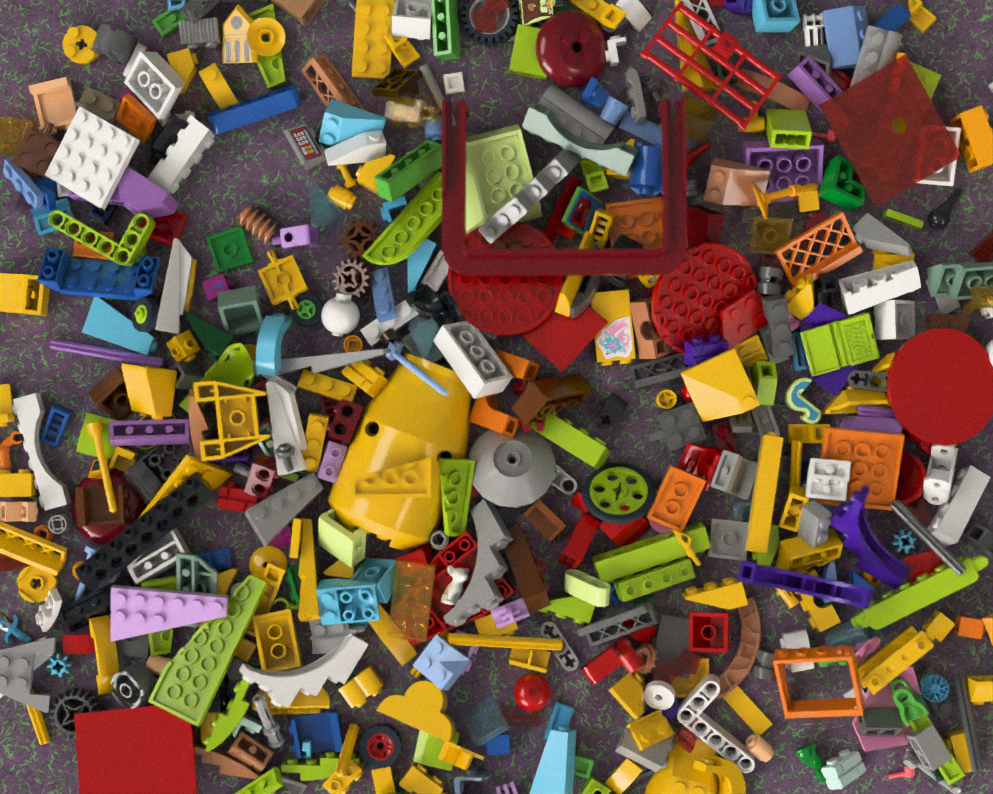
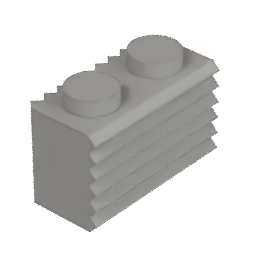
M217 18L200 19L195 24L189 20L179 21L180 40L184 48L197 50L199 46H205L208 49H212L222 44L220 21Z
M815 500L804 504L801 511L798 537H801L803 541H806L812 547L825 543L828 539L827 532L831 523V512Z

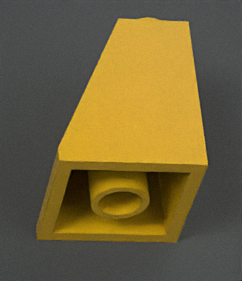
M122 364V372L131 410L139 412V416L151 417L152 419L163 420V416L171 417L177 371L152 366Z

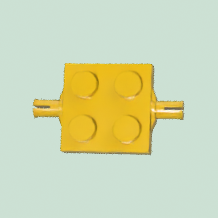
M270 250L271 253L268 251L267 255L271 263L258 270V273L273 306L283 301H288L291 310H295V307L296 309L299 308L295 297L309 289L294 256L290 255L284 259H278L275 251Z

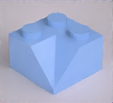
M436 634L413 666L438 688L449 691L472 660L454 645H449L445 637Z

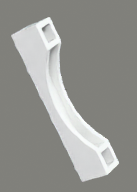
M34 393L13 399V411L15 415H18V429L24 436L23 446L30 457L28 463L30 469L34 471V485L40 492L39 502L41 507H44L46 511L71 504L67 485L50 471L41 453L39 435L41 422L45 414L41 394Z

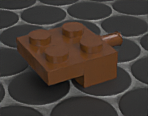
M46 121L43 131H36L24 126L17 142L19 145L11 163L49 178L45 173L61 144V141L54 139L50 135L54 124Z

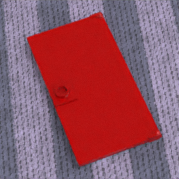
M590 306L576 318L559 314L554 309L550 316L539 326L520 335L563 373L608 324V321Z

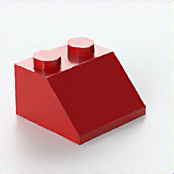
M622 505L619 509L622 511H628L630 507L627 505ZM644 517L624 524H613L601 520L598 525L619 548L634 543L651 527Z
M689 612V651L728 653L730 651V612Z

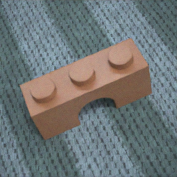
M643 298L630 302L639 359H657L669 354L668 345L655 332L653 327L652 298Z

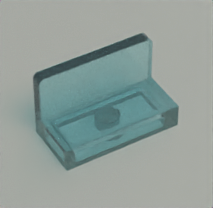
M851 621L828 628V636L825 637L826 644L829 647L839 645L850 646L869 640L867 627L863 628L861 625L854 628Z

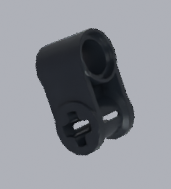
M612 392L595 418L596 425L601 429L611 427L628 403ZM608 416L607 421L609 423L602 425L600 417Z

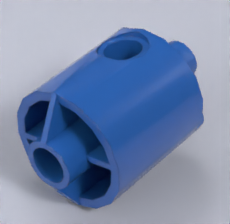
M637 142L634 148L639 151L630 170L628 186L640 196L654 197L662 192L661 144H655L653 147L647 146L643 142Z

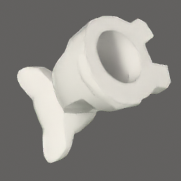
M448 565L447 571L453 580L446 587L444 594H442L441 602L456 605L461 599L463 583L468 579L470 570L469 568H454Z

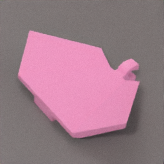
M912 666L908 667L897 677L904 678L911 688L918 691L922 696ZM890 682L874 695L867 690L864 696V708H898L892 697ZM897 683L894 688L897 689L900 686H904V684ZM857 716L852 721L865 752L908 745L909 740L906 735L914 731L911 725L907 727L902 721L903 729L897 736H860Z

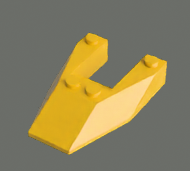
M678 734L674 740L675 745L673 749L667 754L669 760L666 767L661 768L652 775L644 793L718 794L719 780L716 774L693 768L694 760L703 761V758L710 759L711 755L717 756V752L701 739Z

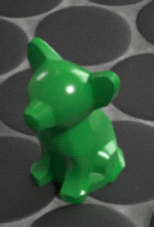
M812 742L795 749V753L801 762L815 769L817 780L825 783L826 778H824L821 771L825 765L822 762V758L816 752L817 744Z

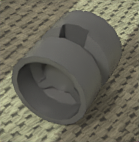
M759 267L758 278L760 282L757 283L756 292L762 296L781 294L782 286L780 282L783 281L784 270L773 267Z
M757 650L755 660L758 663L753 667L752 676L767 681H777L773 665V651Z

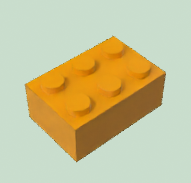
M982 105L962 112L949 120L952 127L961 128L959 147L969 173L993 165V128L988 123L989 116Z

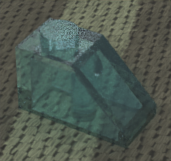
M315 183L312 185L308 193L309 219L314 227L323 231L339 217L342 210Z
M416 316L415 320L411 319L408 330L411 331L410 335L422 358L428 360L439 323Z

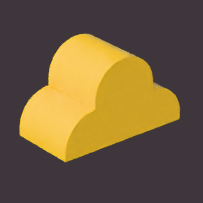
M416 682L408 688L404 696H389L380 703L377 711L446 742H453L455 738L456 727L454 721L449 715L444 713L447 707V695L444 690L438 688L433 682Z

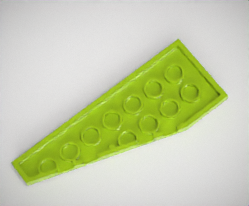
M249 575L228 599L227 616L207 620L191 637L192 639L165 665L148 702L200 727L269 583Z

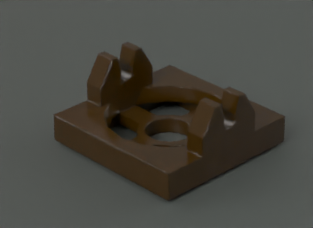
M393 69L372 88L371 92L373 96L400 98L405 95L409 99H414V95L419 94L417 82L423 77L422 71Z

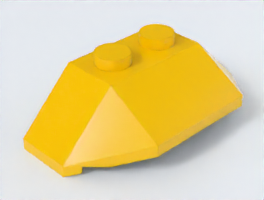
M846 386V390H841L822 410V414L857 413L858 405L892 407L889 405L887 393L857 390Z

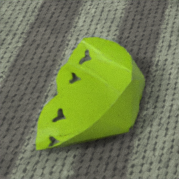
M243 344L229 345L220 356L218 365L211 369L201 382L217 380L244 386L245 381L249 380V384L246 387H250L254 381L256 371Z

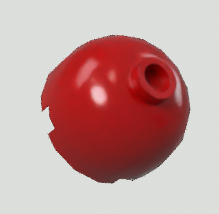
M528 673L517 680L513 696L520 708L536 712L548 705L552 690L545 677L537 673Z

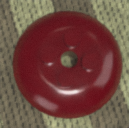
M564 10L549 17L538 32L535 44L536 57L542 71L546 76L557 82L556 84L563 87L578 88L587 85L592 77L596 79L602 73L606 65L605 51L608 48L605 33L595 19L581 11ZM572 44L578 48L576 52L572 50Z
M111 469L109 472L112 485L126 484V487L130 490V499L127 500L128 507L131 509L129 523L77 527L75 491L71 501V515L76 528L85 538L100 545H106L136 521L147 507L132 486L122 477L124 472ZM87 476L77 487L104 486L103 479L88 478Z

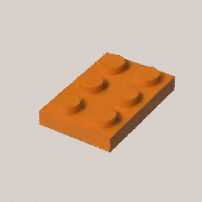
M670 464L656 493L654 503L646 517L676 531L683 532L706 483V479Z

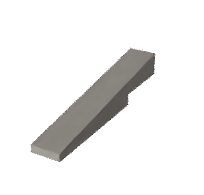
M377 349L281 359L282 367L276 375H284L312 367L313 373H320L390 353V350Z

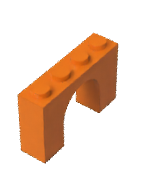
M497 349L494 350L513 376L512 378H520L528 382L535 380L540 367L539 364ZM498 393L476 398L468 421L513 438L520 420L500 411L497 405Z

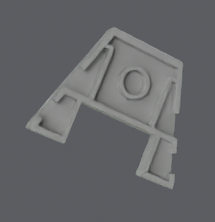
M57 637L0 649V694L42 712L49 713L52 694L32 693L35 654L55 655Z

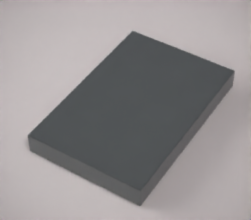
M661 614L655 644L656 657L658 659L655 661L656 667L652 668V672L689 679L694 651H689V619Z

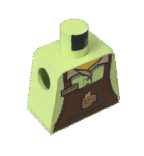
M518 0L520 22L523 25H528L551 17L553 15L552 7L562 6L563 0Z

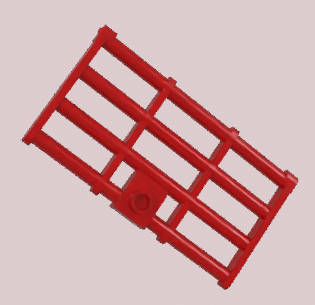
M680 0L652 41L641 52L640 57L644 60L648 59L674 78L673 81L681 83L707 102L709 107H714L736 123L737 127L743 131L747 128L749 121L783 74H778L752 55L749 49L745 50L741 47L737 39L726 31L724 33L719 31L716 25L713 24L712 26L683 4L684 2ZM678 11L707 31L702 41L672 20ZM667 26L696 47L691 56H688L661 36ZM710 35L718 39L712 49L704 44ZM655 42L685 63L679 72L649 51ZM699 50L730 72L724 81L694 60ZM734 51L741 56L736 65L728 61ZM744 59L774 80L768 89L738 68ZM688 65L719 87L713 96H710L682 75ZM733 74L762 95L757 105L727 84ZM722 90L752 111L746 120H743L716 100Z

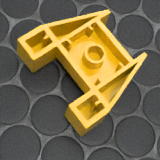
M217 380L193 383L195 402L215 400L219 438L200 441L202 461L223 459L272 436V433L260 434L256 396L267 395V391Z

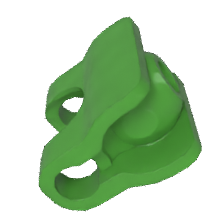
M896 677L890 681L893 700L898 707L902 721L907 727L910 726L909 720L918 719L923 715V712L926 716L929 715L927 705L918 691L912 689L904 678ZM897 683L904 684V686H900L897 689L894 688Z

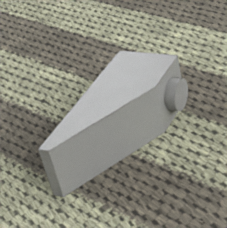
M869 213L863 216L851 228L859 245L863 244L869 249L905 256L912 254L908 242Z

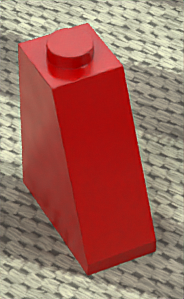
M582 513L557 560L558 563L570 569H575L581 563L600 523L594 515Z

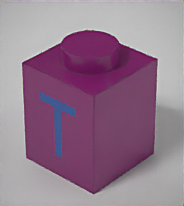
M224 274L201 282L209 301L217 300L218 292L234 288L230 277L227 278Z

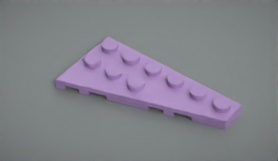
M113 585L111 587L110 642L225 617L228 614L229 595Z

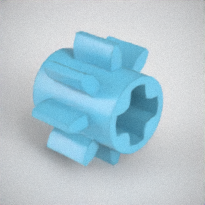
M899 529L898 535H892L895 540L891 544L897 546V552H900L902 548L904 553H908L909 548L915 549L913 541L917 539L910 536L911 531H907L904 534V531ZM902 538H905L906 545L901 541Z
M58 652L56 657L52 655L49 658L51 663L47 665V668H51V675L55 673L62 677L64 672L67 674L70 672L71 669L68 666H71L73 661H69V654L61 655V652Z

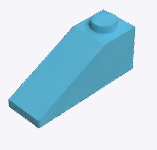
M425 239L415 252L407 258L408 293L416 290L437 247L436 243Z

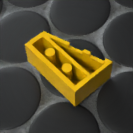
M833 528L828 529L827 541L816 547H812V545L803 541L801 537L780 541L776 567L806 574V570L815 565L819 568L840 558L843 543Z

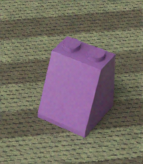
M848 416L842 420L839 428L901 433L903 429L896 419Z

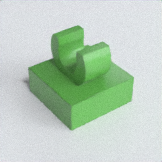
M575 753L574 775L589 779L594 758Z

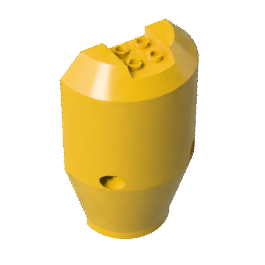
M405 352L404 357L444 387L449 395L440 394L400 363L387 379L388 382L384 388L381 389L376 398H372L361 414L352 442L347 447L337 480L333 483L327 500L330 507L335 510L337 523L347 530L354 532L359 527L364 529L367 534L371 532L377 534L376 537L385 541L390 539L389 547L410 551L430 542L432 533L439 528L443 518L439 458L446 451L451 454V458L466 459L470 421L468 419L471 413L473 396L455 371ZM373 423L379 425V432L377 434H372L369 430ZM431 458V498H351V477Z

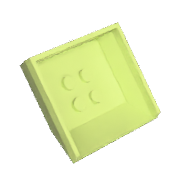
M518 124L467 137L466 235L483 225L533 179L522 132ZM540 201L518 221L525 222L542 217Z

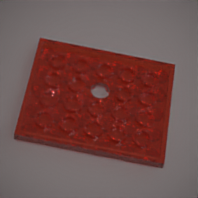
M906 54L819 105L875 206H879L962 157ZM897 118L904 119L907 125L906 130L900 134L896 133L892 128L893 121Z

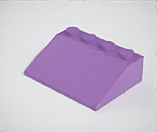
M811 138L809 149L772 148L768 140L743 141L742 164L771 170L765 192H775L796 184L816 183L818 185L816 190L818 191V200H821L819 191L822 181L824 145L820 138ZM786 196L771 200V202L798 201V196Z

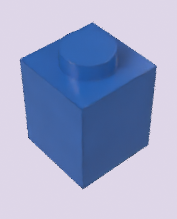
M509 731L486 733V738H482L483 750H487V755L510 754Z

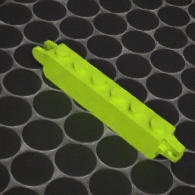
M963 555L956 557L966 568V571L960 576L948 565H939L934 568L935 572L929 575L927 573L921 574L916 577L917 581L911 584L910 582H905L899 586L898 590L894 592L892 590L887 591L881 595L882 598L876 601L872 599L869 609L861 608L862 611L850 619L856 630L869 626L872 629L879 630L976 582L979 576L977 571L986 567L989 562L987 557L983 555H977L972 558L963 557Z

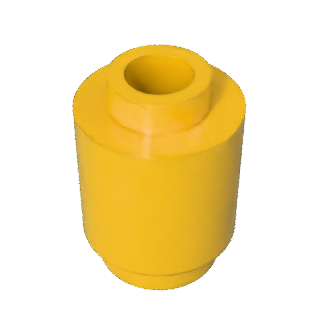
M339 185L332 186L327 194L330 203L344 210H351L357 200V196L353 192Z

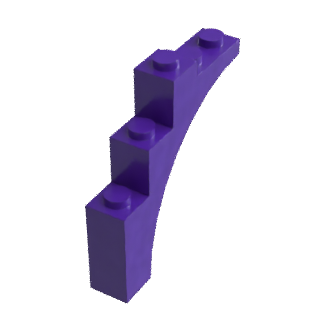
M863 485L859 491H854L850 500L846 503L841 501L838 507L833 506L830 511V525L843 532L842 537L845 538L843 546L857 554L856 558L858 560L855 564L857 568L896 590L904 581L910 567L892 555L878 541L870 529L865 514V502L870 488Z
M741 561L738 576L739 581L801 593L869 609L873 589Z

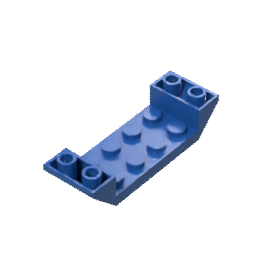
M46 247L37 281L61 294L137 301L139 298L153 293L160 257L141 256L139 263L127 267L114 261L72 258L68 256L65 249Z

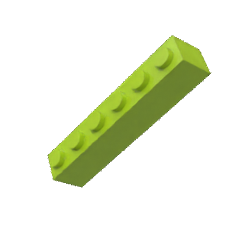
M700 521L684 527L682 533L691 536L690 546L696 554L703 553L706 549L711 548L706 528ZM669 531L593 556L592 561L598 579L610 584L615 579L621 577L628 578L633 573L639 571L646 572L654 566H664L672 560L685 559L688 555L675 534ZM681 535V536H682V539H683L684 541H686V540H687V537L684 536V535Z

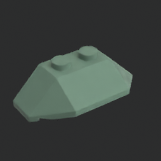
M177 552V591L218 594V571L197 554ZM201 622L185 626L196 628Z

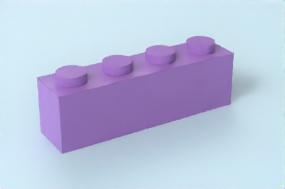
M810 55L787 75L839 131L861 112L857 105L845 102L847 95Z
M189 419L110 421L111 446L190 444Z

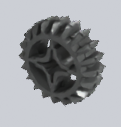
M72 687L70 691L65 689L63 694L59 693L57 695L58 699L52 701L55 706H51L49 710L54 713L50 714L49 718L55 719L51 723L52 726L55 724L58 726L55 732L62 730L61 737L68 734V739L71 740L75 736V728L68 725L70 722H75L74 717L70 719L75 710L81 708L78 714L85 713L87 707L89 712L102 711L101 708H96L101 704L100 701L96 703L93 701L97 696L89 697L90 690L84 693L82 687L78 691L76 687ZM68 699H79L84 703L76 705ZM63 706L65 707L64 710L67 714L65 719H63L62 717Z

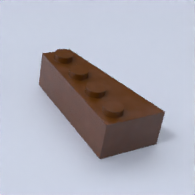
M520 524L509 528L508 531L513 540L504 549L529 613L550 606L551 603L546 593L549 587L545 579L541 580L540 574L543 572L539 562L536 564L533 558L537 556L533 546L529 547L527 541H530L527 531H522Z

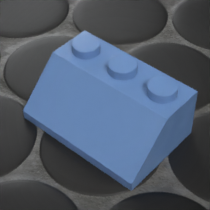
M847 6L822 11L828 52L831 58V68L855 69L868 27L866 6Z

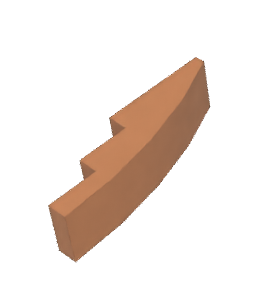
M192 388L189 390L188 402L190 434L195 455L201 459L200 441L207 440L204 430L208 429V421L200 403L195 402V394Z
M194 742L195 754L203 755L202 763L221 766L220 774L251 779L260 777L261 772H256L252 767H248L226 751L214 748L207 752L205 751L207 745Z

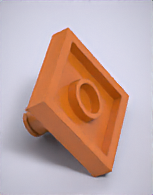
M130 93L123 96L116 116V120L143 144L150 139L157 120L146 105L143 106Z

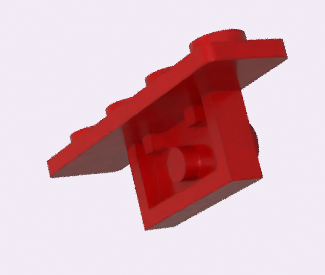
M571 176L566 182L562 196L558 199L556 208L549 217L548 225L543 232L552 244L557 234L573 240L577 232L567 227L561 221L577 186H581V182L574 176Z

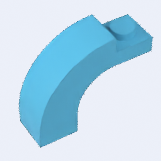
M276 313L272 316L266 315L256 347L257 374L276 376L281 369V344L285 331L292 323L291 315Z

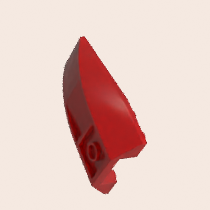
M465 531L436 554L429 563V567L422 572L389 615L412 646L435 637L436 634L440 635L456 628V626L447 624L444 616L455 605L442 603L441 598L446 587L453 580L447 571L448 565L454 568H469L470 570L468 579L463 583L462 596L471 581L476 566L478 539L468 531ZM505 573L501 578L494 580L504 600L515 592ZM480 608L481 610L467 618L465 623L484 616L490 610Z

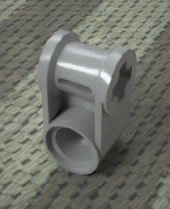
M555 464L556 472L551 485L557 487L565 494L574 493L577 489V482L565 473L566 471ZM566 480H571L574 483V488L571 491H566L563 488V483Z

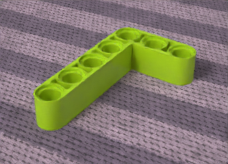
M55 210L48 217V222L52 227L117 264L127 267L136 263L155 228V221L151 216L139 213L133 217L119 243L68 213ZM62 215L63 221L61 224H58V218ZM146 218L147 224L142 228L141 221ZM78 225L79 231L75 234L74 227ZM95 234V241L91 243L90 237ZM136 235L138 240L137 243L133 245L132 238ZM111 243L112 249L110 252H107L106 247ZM127 252L128 259L124 262L122 257Z

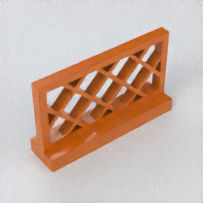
M839 211L775 250L788 278L787 281L792 288L796 286L800 278H804L809 273L812 274L814 282L818 279L819 274L829 273L863 252L861 246L857 244L842 211ZM840 218L842 222L840 229H832L834 221ZM821 229L826 230L823 240L816 239L817 232ZM831 231L838 233L835 243L827 241ZM842 235H848L850 242L840 245ZM804 239L810 240L806 250L799 248L801 241ZM814 241L821 243L818 253L811 251ZM826 244L833 246L831 253L828 255L823 254ZM787 249L793 250L790 260L785 259L782 255V252ZM797 251L805 253L802 263L794 261ZM809 254L817 256L815 262L811 265L806 264ZM792 265H800L798 273L792 276L790 272Z

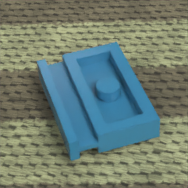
M67 197L55 201L57 208L48 210L44 206L38 210L30 209L40 237L59 231L48 222L49 214L52 211H62L74 217ZM62 215L58 218V224H61L63 221Z

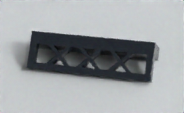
M125 576L60 608L58 614L62 626L74 632L88 625L89 618L111 614V587L113 585L132 586L130 578Z

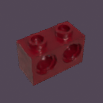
M341 399L340 403H336L333 414H335L334 420H330L326 431L329 432L328 438L350 445L361 414L364 411V406L345 399ZM346 408L353 411V414L349 417L342 414V411ZM339 426L346 428V432L342 435L335 432Z
M260 452L258 453L252 464L244 490L245 493L263 500L267 499L269 494L273 495L277 485L274 483V480L279 478L275 458Z

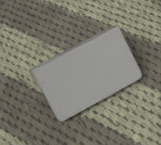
M929 725L919 733L911 731L906 735L925 769L934 771L951 759L948 750L933 725Z

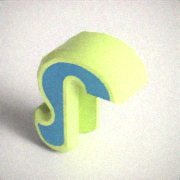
M806 377L796 379L788 386L785 392V403L793 411L803 412L800 419L804 423L814 424L821 419V410L801 396L802 392L812 381V379Z

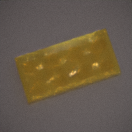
M400 559L396 561L388 637L420 642L427 641L436 565Z

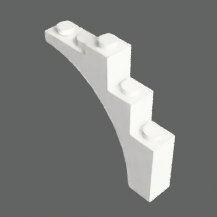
M350 633L344 635L339 643L327 654L301 668L287 671H267L256 669L243 663L239 671L242 673V678L251 684L253 682L260 684L259 687L268 692L267 694L272 699L271 703L280 708L282 705L289 708L299 690L308 696L310 693L317 696L327 679L336 684L338 681L345 684L369 644L359 636Z

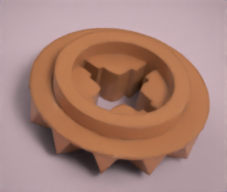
M644 643L637 649V653L644 662L637 669V672L647 675V673H652L653 667H656L655 661L658 658L656 657L657 651L654 646Z

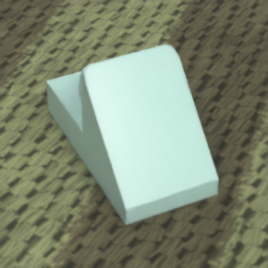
M245 714L232 734L236 738L242 725L250 733H259L263 724L261 721Z

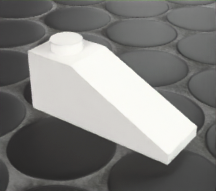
M382 130L362 132L325 149L324 154L327 164L331 166L364 163L385 157L386 140Z

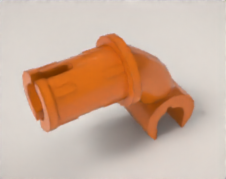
M15 431L11 433L0 444V469L12 468L9 451H11L10 447L12 445L23 442L14 440L17 434H21L20 432Z

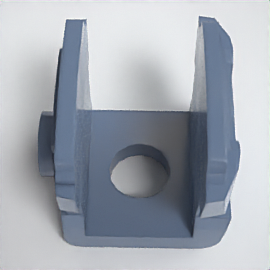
M475 768L460 771L454 779L455 794H465L464 780H488L492 777V771H476ZM485 792V793H477V794H493V793Z

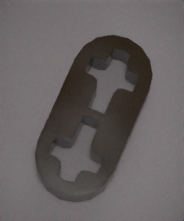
M393 328L384 331L379 337L385 349L388 348L389 342L401 341Z

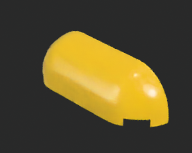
M321 688L317 696L311 693L308 696L299 690L289 708L283 705L280 708L271 703L272 699L267 694L268 692L262 689L257 693L264 695L271 715L321 713L323 708H330L329 695L323 688ZM253 702L252 708L257 711Z

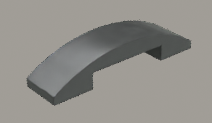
M595 245L594 249H600L599 245ZM600 275L591 276L584 294L576 293L570 308V318L579 316L592 302L600 284Z

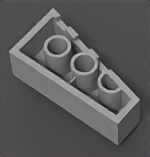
M314 472L246 510L245 516L264 548L321 494L323 487Z

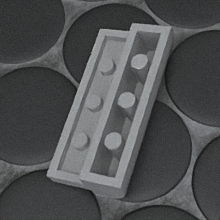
M874 26L867 27L845 102L880 112L895 63V56L898 53L902 40L901 34Z
M553 83L539 101V104L552 109L563 127L582 140L604 144L615 129V126L600 118L598 114Z

